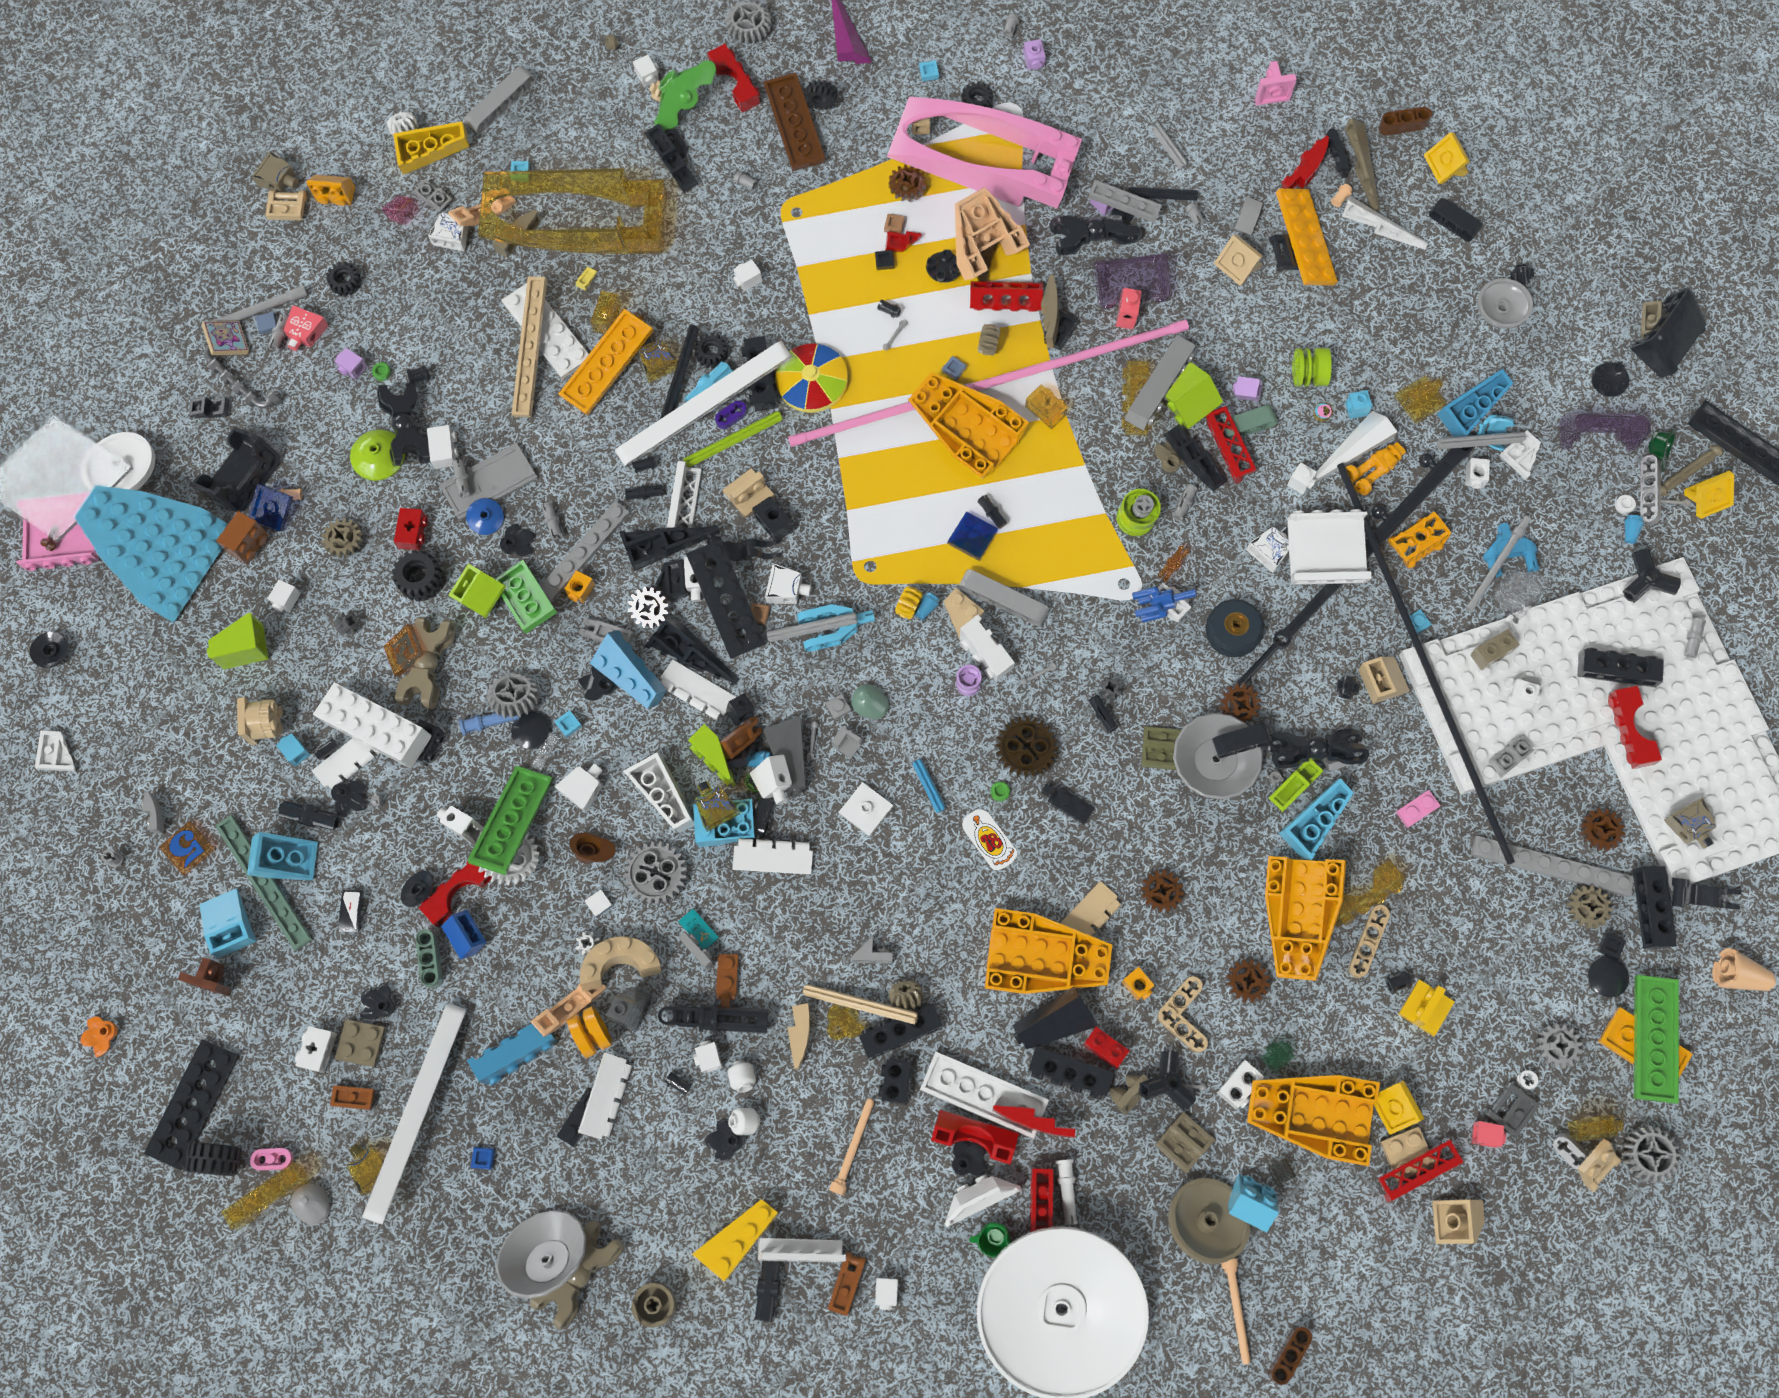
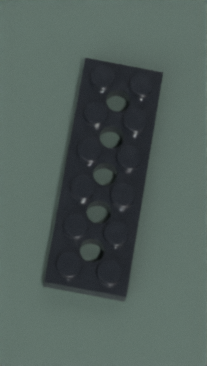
M1705 400L1688 422V425L1779 486V449Z
M717 540L686 553L730 659L765 645L722 540ZM710 558L716 561V567L712 570L705 566L706 560ZM720 576L723 578L724 583L721 587L713 585L714 577ZM722 594L730 595L731 602L724 605L721 603L720 597ZM735 611L738 613L739 618L736 622L728 620L729 612ZM737 629L745 630L746 637L739 640L735 637Z
M201 1039L144 1152L145 1155L179 1170L183 1169L188 1144L197 1141L240 1055ZM214 1060L216 1067L213 1071L209 1072L206 1066L208 1062ZM204 1079L206 1081V1087L202 1091H199L197 1089V1083L200 1080ZM194 1098L197 1102L196 1107L189 1110L187 1103L190 1099ZM183 1117L186 1118L187 1125L185 1128L179 1129L178 1121ZM171 1137H176L177 1145L174 1148H169L168 1141Z

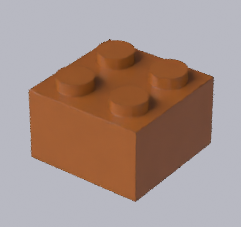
M237 511L216 542L229 555L247 565L249 561L255 558L260 546L266 543L268 534L255 520Z

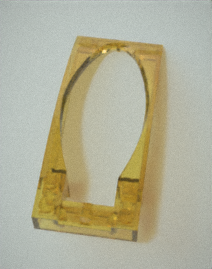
M624 168L484 172L478 236L508 244L564 252L593 254L664 253L663 227L667 189L663 179L628 180ZM534 193L583 194L614 201L629 207H644L643 227H625L620 215L617 216L616 228L523 231L500 219L492 211L491 206L495 200L513 195Z

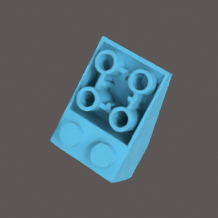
M752 799L731 801L739 814L733 811L731 806L730 809L723 810L726 807L721 804L722 802H717L719 807L712 806L714 805L713 802H711V805L710 803L705 804V807L707 805L709 807L706 809L700 803L693 804L695 843L697 846H719L737 842L739 838H755ZM701 815L704 817L708 824V830H706V827L703 824Z
M237 888L199 904L204 937L211 955L221 958L257 942Z

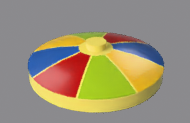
M804 344L789 351L792 357L776 369L775 382L779 395L790 407L802 412H820L832 407L842 398L848 384L847 367L842 357L832 348L821 344Z

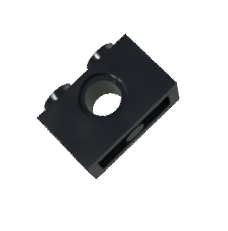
M769 496L754 506L752 511L754 518L776 543L794 531L792 526L793 519L788 513L785 514L782 511L783 508L777 500L774 501Z

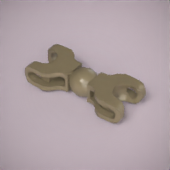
M426 617L416 618L412 635L417 642L419 653L414 660L415 668L411 667L410 673L398 682L395 700L399 705H409L413 696L421 692V703L423 706L429 709L436 707L440 690L435 684L436 675L432 672L438 666L437 657H441L443 650L448 648L454 641L456 625L453 620H443L439 628L435 632L430 633V621Z
M596 1220L590 1221L584 1227L586 1235L585 1255L576 1273L562 1287L546 1296L532 1298L530 1301V1306L534 1310L544 1309L551 1301L557 1303L558 1312L553 1320V1325L559 1331L565 1329L577 1315V1299L581 1293L579 1288L584 1287L589 1282L591 1272L595 1273L600 1267L614 1264L624 1250L625 1245L621 1240H612L605 1248L599 1249L597 1238L601 1232V1225Z

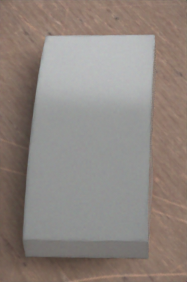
M426 179L413 191L418 198L439 212L452 201L450 196L439 187H434Z
M1246 196L1233 230L1251 236L1263 203Z
M1520 736L1489 761V763L1503 777L1530 755L1534 749Z
M144 792L141 807L143 812L150 815L147 820L148 828L155 834H164V819L160 804L154 795Z

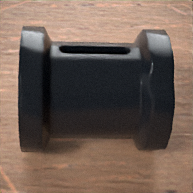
M422 365V368L407 369L410 383L423 380L429 381V374L425 365Z
M1402 971L1400 975L1395 977H1387L1385 979L1392 995L1406 987L1408 989L1412 988L1411 979L1406 971Z

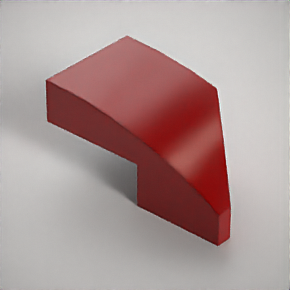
M888 231L885 250L904 252L921 238V233L907 231L906 234Z

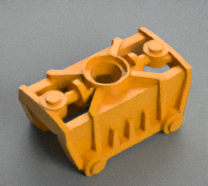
M1432 512L1428 517L1418 519L1415 525L1408 530L1399 533L1397 536L1390 537L1388 544L1403 558L1405 566L1412 569L1416 566V562L1433 551L1442 550L1451 532L1435 512ZM1435 518L1436 521L1434 522L1433 527H1426ZM1443 529L1445 531L1440 536L1433 535L1434 530L1439 531ZM1416 533H1423L1426 539L1423 541L1418 540ZM1416 545L1415 552L1408 556L1404 554L1409 546L1414 547Z

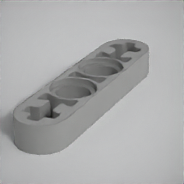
M1654 455L1645 456L1640 464V516L1643 517V521L1648 525H1654L1661 519V463ZM1651 461L1654 462L1651 464V470L1653 472H1650V468L1647 466L1650 464ZM1655 477V482L1652 485H1646V481L1649 478ZM1654 494L1655 499L1652 502L1647 503L1646 498L1649 495ZM1652 511L1654 515H1652L1651 519H1649L1647 516H1650Z

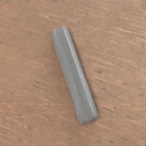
M1161 125L1155 126L1153 128L1154 135L1178 168L1186 167L1187 160Z

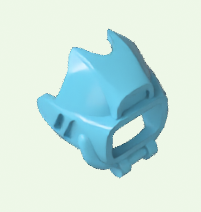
M1490 415L1484 422H1480V428L1476 435H1484L1488 423L1490 424L1487 434L1508 433L1506 428L1515 426L1514 419ZM1501 444L1488 445L1491 448L1499 451L1505 450V447Z

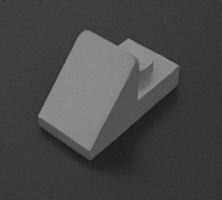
M871 937L852 956V962L893 964V954L889 953V950L878 949L877 953L873 952V937Z

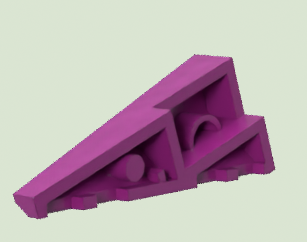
M831 0L838 62L855 60V64L871 63V58L841 0Z

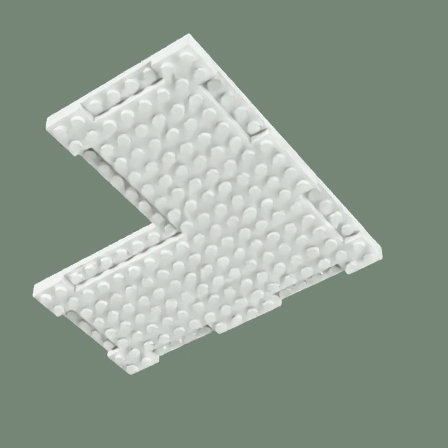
M1684 557L1655 566L1661 573L1681 579V585L1676 595L1651 588L1637 602L1628 601L1622 591L1638 577V574L1582 593L1577 592L1508 615L1507 618L1441 640L1436 639L1422 644L1483 788L1604 747L1659 865L1666 867L1668 884L1671 891L1674 888L1672 886V878L1690 880L1689 884H1694L1779 854V757L1766 733L1769 728L1735 660H1730L1697 594L1700 589ZM1693 618L1706 620L1702 634L1704 639L1700 643L1697 658L1684 656L1688 642L1686 638L1687 634L1690 633ZM1509 629L1520 645L1512 653L1481 671L1470 656L1471 653L1480 645ZM1415 648L1403 650L1399 655L1460 795L1475 791ZM1586 648H1596L1598 651L1603 652L1613 650L1618 654L1634 653L1640 657L1655 656L1657 659L1664 660L1663 682L1654 688L1577 677L1578 655ZM1598 661V664L1604 667L1603 663ZM1617 663L1618 667L1624 670L1623 666ZM1637 666L1638 670L1643 672L1642 668ZM1517 678L1540 686V701L1530 709L1507 702L1511 685ZM1638 686L1644 703L1635 712V728L1644 738L1656 741L1662 758L1656 765L1632 769L1631 765L1627 762V752L1625 746L1620 741L1621 734L1619 728L1614 722L1615 715L1613 709L1608 704V696L1613 691ZM1522 736L1534 751L1502 777L1489 761L1518 737ZM1702 797L1717 828L1708 832L1714 844L1705 849L1701 847L1697 839L1689 844L1684 843L1664 821L1667 817Z

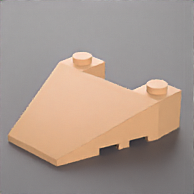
M985 187L955 204L956 260L964 280L973 279L988 270L980 252L1000 241L1006 256L1015 254L1030 245L1021 226L1011 219V215L1000 207V203Z

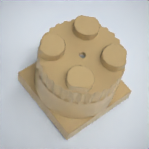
M245 697L237 699L238 735L251 745H257L258 739L275 738L283 735L284 729L280 721V717H283L282 706H277L275 700L250 702Z

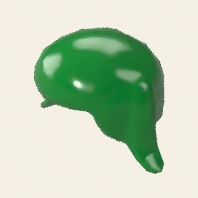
M999 1222L987 1223L981 1228L980 1232L969 1238L971 1243L978 1244V1248L984 1255L996 1258L1004 1248L1012 1243L1008 1228Z

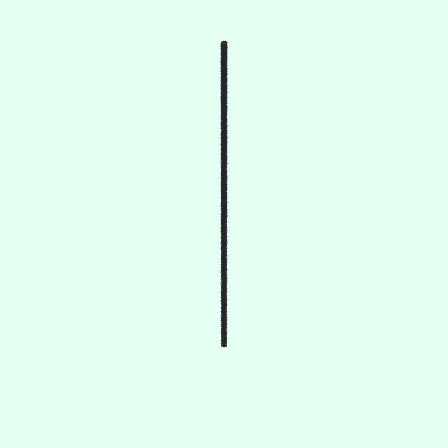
M1344 463L1338 464L1337 468L1354 508L1365 512ZM1365 516L1364 531L1507 865L1515 863L1513 855L1368 518Z

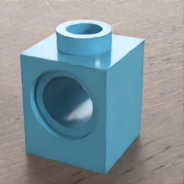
M1368 390L1349 394L1345 405L1350 419L1368 416L1372 408Z
M292 733L281 738L276 745L285 758L295 767L311 755Z

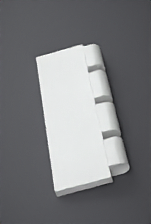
M674 660L671 661L660 677L661 683L668 692L672 693L674 688H676L673 695L685 702H688L690 697H692L689 704L702 712L708 707L705 714L715 720H718L721 715H726L728 701L736 698V696Z
M352 738L314 768L312 772L325 788L329 786L332 789L334 785L343 783L340 776L343 775L348 779L359 770L355 764L359 763L363 767L374 758L371 753L374 749Z
M739 838L738 846H734L732 870L811 874L813 851L809 850V843L795 842V849H792V842L776 841L775 848H772V840L756 839V847H752L753 839Z
M608 1053L603 1054L578 1133L597 1139H602V1136H610L614 1123L607 1122L608 1118H616L620 1103L614 1102V1098L622 1099L626 1083L620 1082L621 1078L628 1080L632 1068L631 1065L626 1064V1059Z

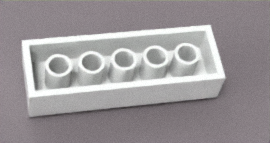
M335 682L313 713L323 723L410 769L432 737L422 727Z

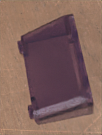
M1167 253L1108 260L1106 262L1105 260L1095 261L1092 263L1098 306H1102V309L1113 308V304H1119L1123 288L1142 291L1140 301L1155 299L1156 303L1166 302V298L1171 297Z
M1566 413L1559 420L1560 448L1571 449L1573 442L1581 439L1580 433H1615L1616 442L1621 441L1624 443L1626 451H1635L1651 433V423L1646 416L1636 414Z

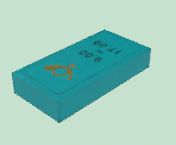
M693 908L678 921L689 935L692 934L702 949L705 948L707 950L719 939Z

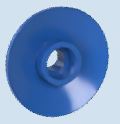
M478 499L467 509V524L477 534H492L503 524V510L492 499ZM483 512L488 514L486 518H481Z

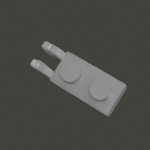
M584 618L583 623L594 627V631L580 629L578 632L582 636L592 638V640L601 643L608 632L617 630L621 632L623 639L627 643H631L634 636L632 631Z

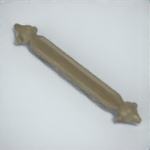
M1711 445V451L1703 453L1667 479L1661 485V496H1667L1668 490L1677 487L1714 460L1715 456H1723V448L1719 445Z

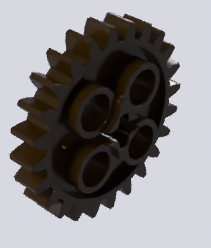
M1027 716L1025 722H1023L1021 717H1019L1018 723L1011 720V727L1005 724L1004 728L1006 731L1000 730L999 734L1002 737H997L996 741L1001 744L995 745V749L1000 751L996 752V756L1001 757L998 762L999 764L1005 763L1003 766L1004 770L1010 768V775L1017 772V778L1024 774V779H1027L1028 774H1031V777L1034 779L1036 772L1042 776V769L1048 772V765H1054L1052 759H1056L1057 754L1053 752L1058 751V747L1053 745L1057 743V739H1051L1055 733H1048L1050 726L1044 728V721L1037 724V719L1034 718L1030 722ZM1028 731L1032 736L1025 738L1022 736V733ZM1015 744L1018 749L1011 751L1008 745ZM1042 745L1045 747V751L1038 752L1035 747ZM1023 746H1030V751L1028 749L1023 750ZM1029 758L1031 763L1028 765L1023 764L1021 759Z

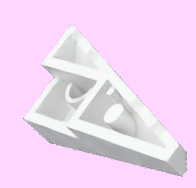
M1349 196L1342 217L1376 227L1375 234L1426 250L1428 245L1426 241Z
M1375 411L1370 412L1316 471L1314 477L1316 482L1337 471L1338 464L1344 463L1347 466L1360 459L1363 454L1393 439L1397 431L1389 419Z

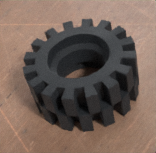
M818 79L817 82L812 80L807 85L806 103H809V106H814L815 109L817 107L820 108L819 110L823 108L825 110H828V108L832 109L836 104L838 89L831 82L826 83V80L821 82V79Z
M977 81V84L971 82V86L967 84L966 88L964 87L962 102L992 108L993 91L984 82L982 85L980 81ZM974 96H981L984 98L982 101L978 102L971 100V98Z
M344 261L342 265L341 262H337L338 266L333 264V269H328L329 273H326V281L335 294L337 293L338 296L343 294L346 297L347 293L351 296L353 295V290L355 292L358 291L356 287H361V276L352 263L349 262L348 264ZM350 275V279L347 282L338 283V279L341 276Z
M706 333L705 338L701 335L699 337L700 341L696 340L694 349L700 365L703 366L705 364L706 368H709V365H711L712 368H715L714 365L717 364L718 366L720 362H725V359L728 357V349L723 337L720 338L719 334L714 336V333L708 336V333ZM708 346H716L718 348V352L714 355H706L704 353Z

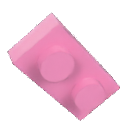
M1428 790L1397 810L1396 813L1406 827L1409 828L1441 805Z

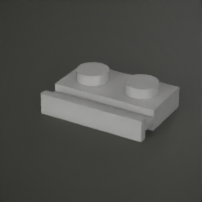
M684 932L678 937L708 971L714 966L710 961L712 956L705 948L701 951L697 947L699 942L692 934L687 936Z

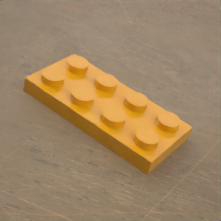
M1619 1007L1616 1009L1598 1042L1633 1065L1634 1016ZM1680 1045L1679 1078L1693 1053Z

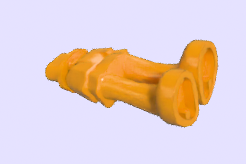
M1396 442L1371 454V457L1357 468L1353 465L1346 466L1352 483H1355V490L1361 495L1366 496L1372 490V483L1380 476L1393 470L1397 462L1406 453L1405 449ZM1372 467H1375V468H1376V469H1375L1372 473H1370L1368 476H1366L1365 478H1362V479L1358 480L1362 475H1364V474H1365L1368 470H1370Z

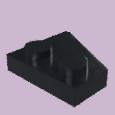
M1059 311L1058 334L1054 348L1061 350L1078 324L1077 318ZM1047 331L1044 332V343H1045V344H1046V339H1045V337H1046Z

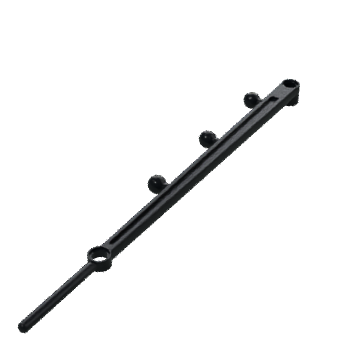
M1465 447L1467 450L1451 448L1437 464L1429 453H1424L1419 457V464L1422 467L1432 469L1390 515L1386 513V508L1383 505H1375L1371 510V514L1375 519H1382L1384 521L1374 532L1379 546L1470 455L1474 447ZM1368 539L1365 541L1366 560L1374 553ZM1344 583L1326 584L1284 630L1276 632L1272 640L1273 644L1236 682L1239 687L1241 683L1246 684L1278 649L1287 648L1293 635ZM1284 636L1287 639V643L1279 644L1276 638Z

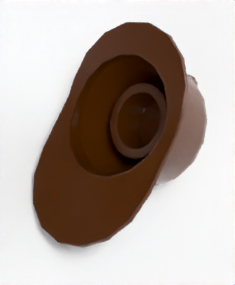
M586 832L575 834L569 842L570 849L575 854L576 859L584 864L606 862L616 852L615 845L611 841Z

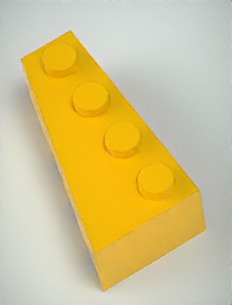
M462 121L393 133L398 167L403 175L469 147L467 130Z
M761 1199L692 1255L723 1281H727L779 1213Z

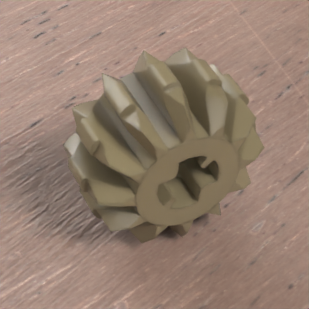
M984 324L982 326L977 349L979 353L987 356L995 354L1000 335L999 327L992 324Z
M905 979L903 982L898 981L897 984L892 985L891 990H889V999L894 1007L915 1010V1007L921 1006L923 991L919 983H915L914 980L907 981Z

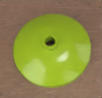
M383 429L371 430L361 435L354 442L350 451V462L359 476L367 480L380 481L393 476L399 471L403 465L405 454H403L401 466H393L389 454L391 442L396 434Z

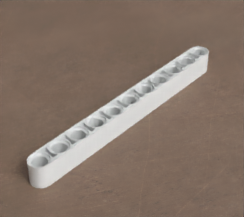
M782 341L775 343L619 446L615 450L616 454L625 467L629 466L632 462L637 461L787 362L792 357Z
M448 1002L445 1006L362 1218L379 1224H383L466 1013L467 1009Z

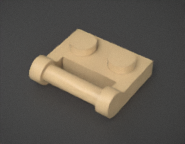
M270 190L265 214L267 220H302L304 204L307 198L306 192L292 193ZM277 199L297 200V201H277Z
M1603 1139L1577 1170L1584 1185L1592 1192H1595L1599 1188L1598 1184L1614 1166L1617 1167L1621 1163V1160L1616 1156L1611 1143Z

